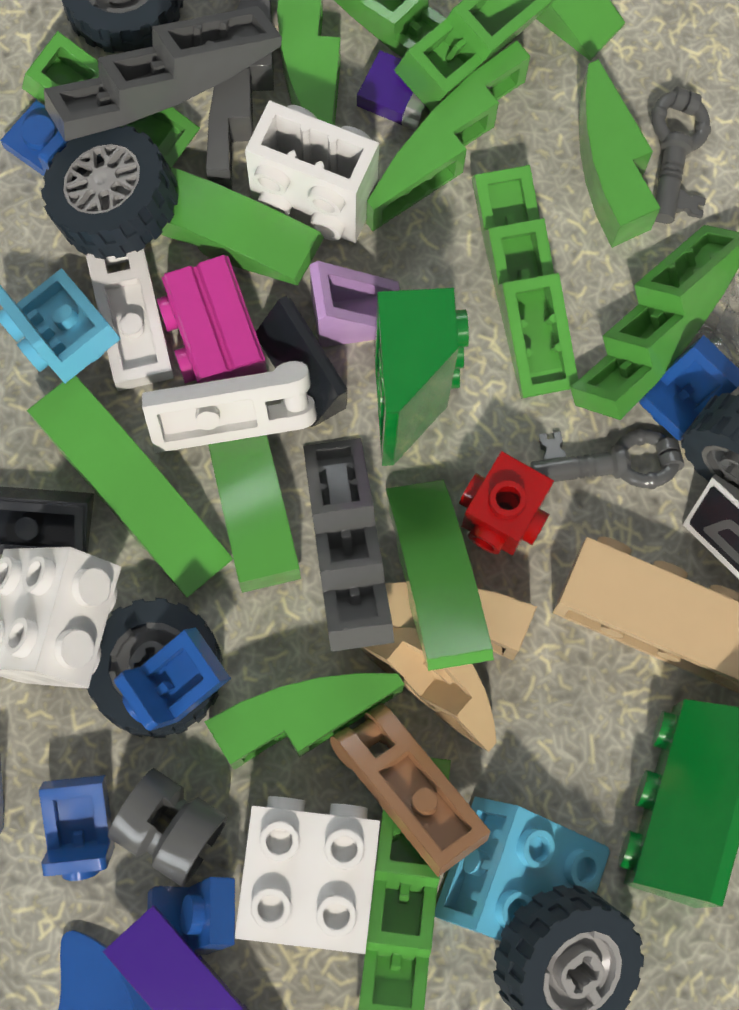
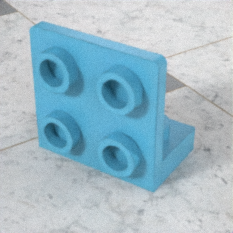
M475 796L471 808L491 832L487 842L449 869L435 908V917L501 941L502 937L500 935L505 925H509L515 917L514 913L521 905L525 906L532 901V897L541 891L546 893L553 890L555 886L564 885L567 888H573L574 885L586 888L590 892L597 893L610 850L607 846L518 805Z

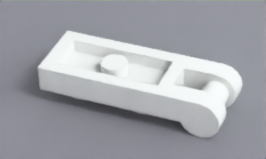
M145 249L138 252L136 250L127 253L125 257L117 259L115 256L98 259L88 253L86 259L98 311L121 338L107 350L117 391L174 379ZM129 261L130 269L109 273L108 266Z
M299 361L282 363L271 372L142 393V409L155 453L300 430L311 426L317 419L315 402L311 396L307 395V391L311 386L309 369L306 364ZM283 399L280 404L267 406V401Z

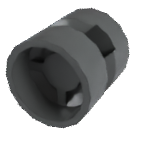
M153 768L148 771L130 793L116 815L107 837L137 857L150 853L152 855V867L183 887L204 860L199 856L206 843L211 847L214 845L228 817L199 797L187 802L184 800V788ZM162 815H165L172 821L162 834L157 831L155 826Z

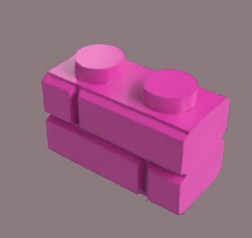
M221 255L200 262L195 267L187 266L165 273L161 277L166 296L156 300L167 332L175 329L179 330L184 347L174 350L185 384L195 380L198 384L267 372L265 357L228 256Z

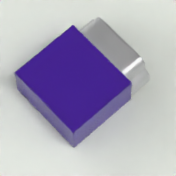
M379 50L357 93V106L416 131L425 105L395 73L394 70L401 61V58Z

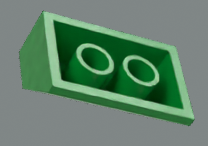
M454 288L377 292L374 357L382 466L394 465L447 408L451 389L460 388V369L464 368V347H468L469 326L467 310H456Z
M683 699L673 706L671 713L662 711L657 721L652 746L661 749L655 772L646 770L640 781L635 806L644 809L638 833L629 830L625 836L619 855L618 867L627 869L623 883L625 885L693 908L723 907L739 847V707Z

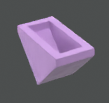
M318 260L310 264L311 298L320 346L329 347L375 340L377 292L399 291V282Z

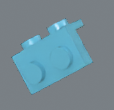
M62 268L17 304L0 285V305L3 307L0 310V323L39 372L50 366L64 383H67L90 363L98 360L105 351L121 339Z

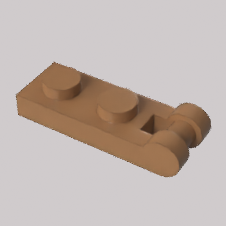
M380 703L365 713V721L354 729L344 727L330 737L331 746L340 761L354 771L436 876L439 877L487 842L491 831L386 705ZM378 742L387 745L389 750L377 758L369 751V748Z

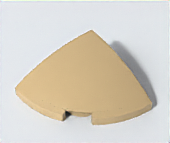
M393 627L395 643L360 648L385 673H398L405 684L404 686L417 699L436 711L435 714L461 735L488 752L497 743L491 706L485 688L473 664L428 671L416 628Z

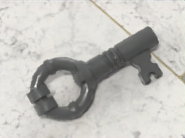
M678 86L672 92L662 95L651 111L653 129L661 141V149L664 151L655 197L660 210L655 222L664 224L674 222L675 214L683 211L690 217L701 219L704 211L698 209V205L704 206L706 198L698 195L691 197L687 192L681 190L680 187L686 155L700 148L707 140L708 135L711 133L710 118L707 109L701 102L702 96ZM668 108L695 116L697 124L695 126V134L692 137L683 132H671L665 121Z
M642 428L622 436L611 447L609 452L586 454L584 456L578 455L577 457H566L565 451L561 449L563 446L561 431L553 432V439H547L546 433L539 434L541 450L545 451L544 459L531 461L530 463L531 468L551 478L554 482L574 480L578 477L582 479L586 476L590 478L592 476L613 475L616 479L621 478L630 485L648 489H655L669 482L685 466L677 439L668 438L660 432ZM645 443L655 445L661 470L657 473L648 472L647 474L636 472L631 468L632 461L628 450L636 444L638 446Z

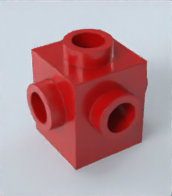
M501 451L486 478L475 473L459 501L461 506L467 508L461 527L470 531L468 538L480 548L493 554H499L503 550L513 556L522 540L533 545L550 514L540 508L546 500L554 480Z

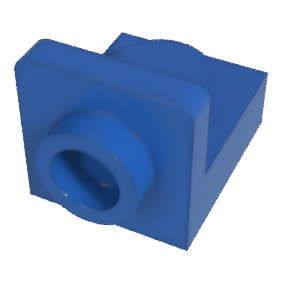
M37 100L0 140L4 149L43 176L46 169L49 170L51 167L52 159L56 153H60L67 146L66 143L69 142L64 141L45 106Z
M209 877L190 887L155 886L148 891L147 910L152 906H156L197 955H208L235 945V878Z

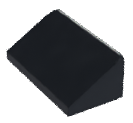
M287 296L282 297L276 302L258 327L256 335L260 345L275 368L288 361H299L307 365L311 380V386L307 391V395L313 398L317 412V419L311 425L313 427L346 409L347 387L292 299Z
M0 486V555L3 554L4 549L72 547L88 553L95 493Z

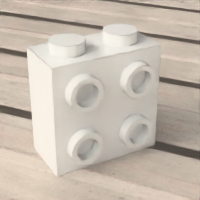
M269 100L245 149L251 199L320 231L325 239L338 241L342 238L356 244L366 222L367 200L378 184L379 142L372 140L365 132L352 126H342L340 128L319 120L312 112L301 106L288 105L285 107Z
M72 547L4 549L0 559V677L27 684L88 689L92 674L96 671L100 662V644L108 614L116 603V585L121 566Z
M268 796L267 807L252 806L235 939L366 954L380 821L367 819L368 808L347 804H331L330 815L304 812L305 800L288 797Z

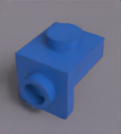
M703 335L676 359L658 383L646 393L639 403L652 415L659 425L663 426L675 439L681 441L683 434L713 396H720L722 393L731 394L738 388L739 368Z
M195 627L183 630L142 666L123 671L114 678V682L123 695L122 700L127 712L136 721L142 723L146 730L152 731L179 722L227 683L231 677Z
M106 775L43 781L39 788L47 852L41 862L43 876L62 875V878L65 880L79 881L91 878L100 871L107 869L115 844L113 840L107 837L112 825Z

